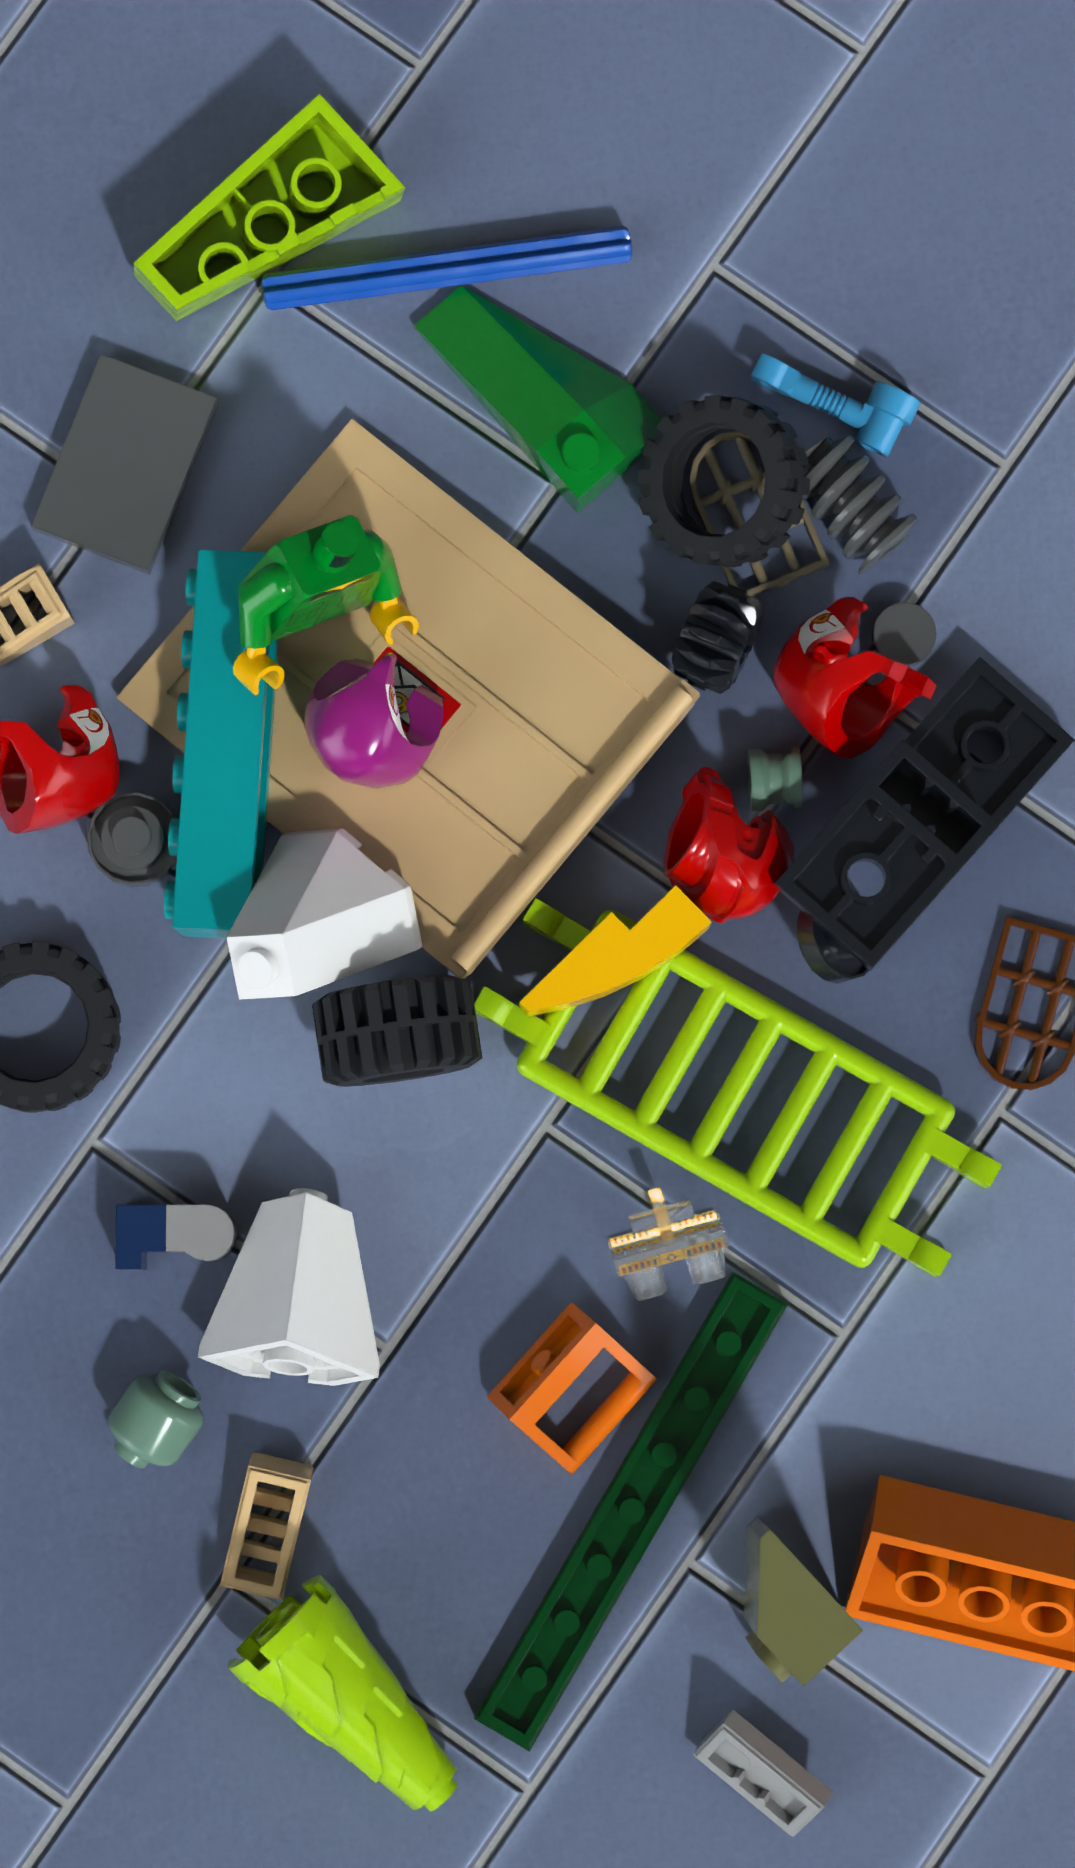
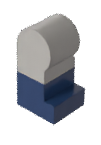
M116 1205L115 1269L147 1270V1252H186L198 1260L209 1262L221 1260L230 1254L236 1245L238 1237L236 1222L222 1208L211 1205Z

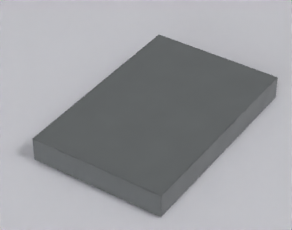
M100 354L31 524L33 531L150 575L218 405L217 398Z

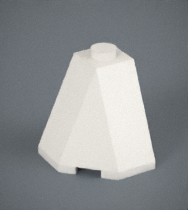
M343 828L287 832L283 834L227 935L239 1000L298 996L423 947L411 885L392 869L384 872L359 851L362 844Z
M306 1188L293 1189L287 1197L262 1202L200 1342L198 1358L243 1376L270 1379L271 1371L284 1375H308V1383L336 1386L378 1378L380 1363L352 1212L328 1202V1196L323 1192Z

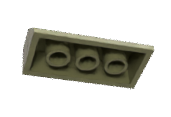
M755 1517L747 1525L744 1618L753 1630L745 1638L755 1651V1654L782 1683L789 1676L793 1675L805 1686L849 1645L863 1629L762 1521Z

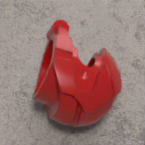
M702 767L682 789L684 800L675 820L671 824L663 862L664 876L669 878L672 887L677 886L708 918L717 923H724L730 919H741L756 914L775 899L779 890L774 887V884L795 861L794 847L786 828L770 810H767L760 816H756L748 825L744 823L738 814L737 806L733 803L730 788L724 786L719 774L714 769Z

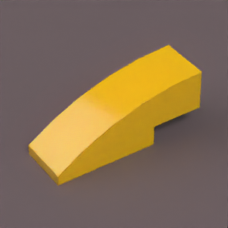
M674 886L631 930L611 912L519 1002V1007L529 1017L565 1010L605 997L643 979L678 956L710 928L712 921L677 886Z

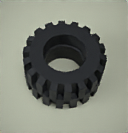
M452 975L423 976L365 984L328 993L312 1004L322 1079L324 1082L340 1087L364 1086L425 1078L463 1070L482 1059L472 983L470 980Z

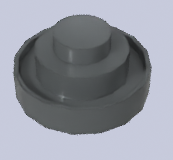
M139 792L120 794L105 802L92 817L87 833L89 854L97 869L111 881L128 887L149 886L164 878L177 863V856H170L168 849L169 824L171 818H175L172 811L157 798Z

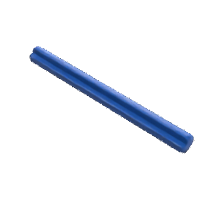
M621 225L271 272L263 275L262 290L267 309L278 310L627 263L632 257V244L628 228Z

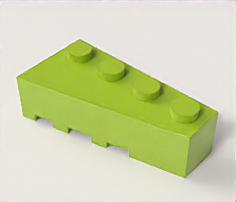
M318 94L134 262V276L177 322L401 202L406 187L329 103Z

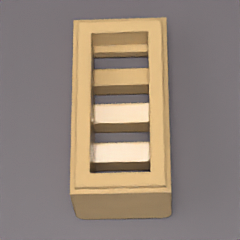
M40 563L0 587V634L5 641L0 646V667L75 624ZM33 591L47 613L39 621H36L23 597ZM11 604L26 627L18 635H15L1 611Z
M252 1453L220 1586L278 1600L283 1599L314 1471L313 1466L263 1453ZM258 1481L293 1489L295 1494L290 1495L258 1487ZM255 1504L289 1512V1519L285 1521L252 1513V1506ZM246 1530L284 1539L282 1547L245 1539ZM240 1555L277 1563L276 1573L238 1565Z

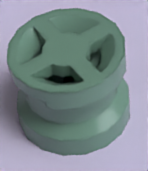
M790 746L789 752L767 754L761 748L747 749V781L750 811H763L769 804H784L785 802L792 805L793 809L802 808V769L799 746Z

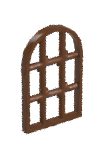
M1006 917L981 1009L975 1017L974 1047L980 1065L993 1080L1010 1089L1034 1090L1051 1084L1067 1070L1075 1054V1025L1070 1041L1053 1036L1055 1030H1051L1061 993L1075 997V986L1068 985L1069 978H1065L1075 944V935L1061 932L1055 927L1046 928ZM1011 926L1031 931L1021 971L1000 966ZM1041 934L1065 941L1054 981L1034 975L1036 969H1032ZM997 975L1015 980L1013 986H1016L1007 1023L986 1017ZM1027 984L1048 989L1046 995L1050 996L1040 1032L1019 1027L1022 1022L1018 1020ZM983 1027L1000 1031L998 1037L1002 1038L994 1068L987 1061L982 1047ZM1013 1035L1034 1041L1032 1047H1036L1026 1083L1013 1082L1003 1077ZM1047 1045L1067 1050L1060 1068L1047 1079L1037 1082Z

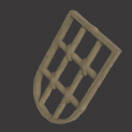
M739 431L719 434L704 444L693 460L689 480L694 502L693 508L699 514L705 530L712 534H715L704 507L720 501L721 506L726 505L736 530L744 525L733 495L752 488L753 493H758L760 500L764 494L765 472H763L762 467L758 469L747 444V441H751L750 438ZM735 440L751 478L731 485L730 480L726 482L713 448L722 442ZM705 457L719 491L700 498L696 476L698 466ZM803 500L800 507L804 508L805 511L798 525L804 523L820 561L800 568L790 542L787 540L781 546L791 573L769 581L760 561L750 563L759 586L747 590V595L753 597L775 587H784L792 580L829 566L828 558ZM721 566L728 585L731 584L738 587L730 567Z

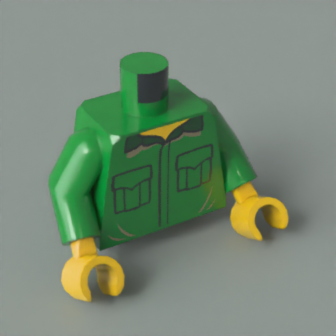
M348 515L282 539L274 544L236 588L238 591L240 644L247 649L235 660L233 673L255 696L259 693L258 685L261 678L273 689H278L284 680V670L266 654V647L272 641L368 606L372 600L377 602L370 611L369 619L389 645H393L391 631L400 622H402L412 636L415 635L418 631L419 623L404 602L397 597L401 593L402 588L394 556L387 542L372 530H363L358 518L354 515Z

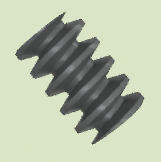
M849 435L835 441L829 437L819 441L805 451L808 465L803 466L804 476L810 478L809 495H803L802 500L820 495L812 509V516L816 520L835 515L834 520L827 529V535L831 539L851 535L843 549V555L846 559L867 555L858 569V574L860 575L883 560L908 537L907 534L917 520V517L913 513L895 520L892 513L902 499L899 494L881 500L876 496L886 480L884 475L881 474L867 480L860 476L870 461L869 456L866 454L848 460L845 455L855 440L853 436Z

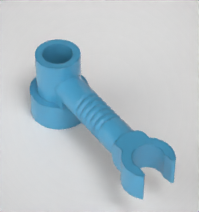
M761 353L750 379L772 391L792 397L807 405L810 404L811 407H816L817 410L821 409L823 413L827 412V415H832L834 418L837 417L838 420L859 429L854 442L864 449L888 458L902 427H909L921 404L919 400L908 393L879 381L875 382L866 403L863 404L851 397L847 398L844 394L841 395L840 392H835L834 389L830 390L828 386L824 387L823 384H819L817 381L801 374L798 370L764 353Z

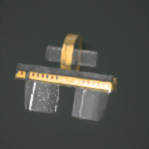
M661 1188L648 1191L652 1209L628 1215L632 1229L631 1233L607 1239L618 1277L624 1275L637 1301L660 1296L668 1291L661 1265L685 1259L693 1284H704L725 1277L723 1248L729 1247L730 1243L718 1210L715 1209L694 1215L690 1199L666 1205Z

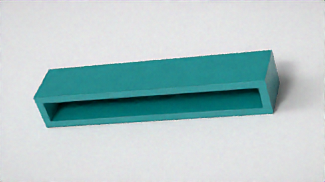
M198 550L197 569L190 568L187 572L186 602L189 607H194L193 631L185 630L183 633L181 659L183 668L190 669L189 692L180 693L177 704L179 731H186L184 755L175 756L173 764V789L175 793H181L180 818H171L168 832L170 856H177L175 881H167L164 891L165 918L173 919L172 928L183 937L227 939V935L264 868L275 689L261 678L258 685L259 693L255 696L236 678L233 673V665L237 657L247 649L240 644L239 605L236 588L267 552ZM279 639L272 641L266 647V654L276 663Z

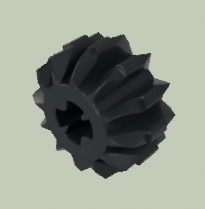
M713 581L699 592L694 605L691 606L686 621L682 624L680 636L675 643L676 649L671 658L674 674L688 680V684L704 691L709 689L722 694L736 682L740 670L743 669L748 654L752 650L753 642L759 632L758 627L763 618L760 600L747 595V591L731 584L726 586Z

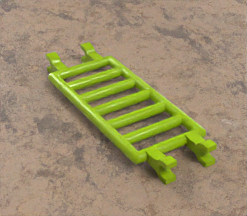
M537 898L534 899L523 918L524 926L570 951L611 912L629 930L638 922L616 910L609 909L602 912L590 931ZM684 950L643 979L634 982L580 1078L573 1076L546 1060L577 1006L544 1013L541 1018L536 1016L528 1017L519 1006L486 986L483 987L475 1001V1010L478 1016L527 1042L516 1061V1068L522 1076L858 1268L869 1266L880 1247L883 1246L933 1277H940L952 1254L895 1223V1220L931 1157L984 1189L991 1187L1002 1167V1164L945 1134L955 1115V1107L949 1100L687 950ZM672 971L704 990L636 1109L633 1110L601 1091L669 972ZM727 1002L759 1022L694 1136L688 1142L657 1124V1121L724 1004ZM783 1034L811 1050L814 1054L747 1172L744 1174L712 1154L779 1036ZM837 1065L870 1085L800 1206L767 1186ZM893 1097L925 1117L858 1236L854 1237L823 1218L890 1099Z

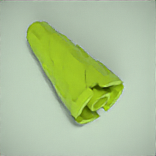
M321 1575L311 1578L301 1585L311 1596L301 1605L289 1594L251 1631L235 1650L242 1658L237 1659L235 1657L232 1660L229 1659L227 1667L243 1684L249 1686L259 1696L274 1703L307 1733L335 1749L375 1783L381 1782L411 1809L417 1810L425 1806L430 1812L436 1810L453 1794L458 1786V1783L452 1778L457 1770L455 1764L428 1731L426 1722L414 1708L398 1679L380 1653L362 1632L351 1611L336 1593V1590Z

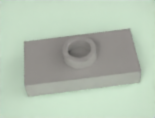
M733 1709L701 1741L693 1753L699 1761L792 1837L826 1806L834 1793Z

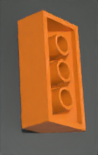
M879 1475L865 1517L844 1610L852 1618L1075 1671V1522Z

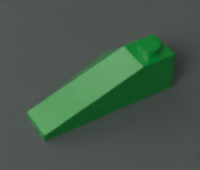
M462 285L414 324L416 331L577 513L644 457L642 452L647 440L655 439L659 433L656 426L662 418L631 383Z

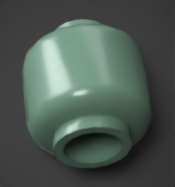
M159 1370L157 1375L146 1373L136 1376L109 1414L108 1426L113 1436L117 1439L114 1445L115 1451L125 1461L138 1468H145L148 1463L162 1467L175 1464L203 1425L204 1416L198 1405L201 1402L199 1392L186 1380L167 1370Z

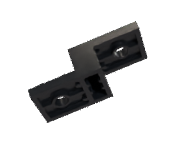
M979 657L905 741L902 740L775 882L774 887L871 971L1075 739L986 661ZM978 730H988L996 734L1002 744L1000 758L988 764L975 761L970 756L967 748L970 734ZM862 861L871 862L881 870L884 883L880 892L874 896L864 897L855 894L850 889L847 875L848 870L855 863Z

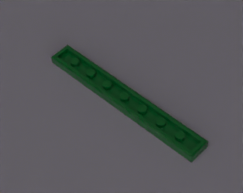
M731 1273L475 1714V1720L530 1752L788 1306L787 1303L736 1273Z

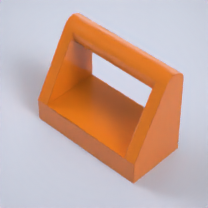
M571 1302L487 1395V1398L511 1422L573 1475L657 1381V1378L596 1322ZM604 1348L630 1373L564 1447L561 1448L536 1423Z

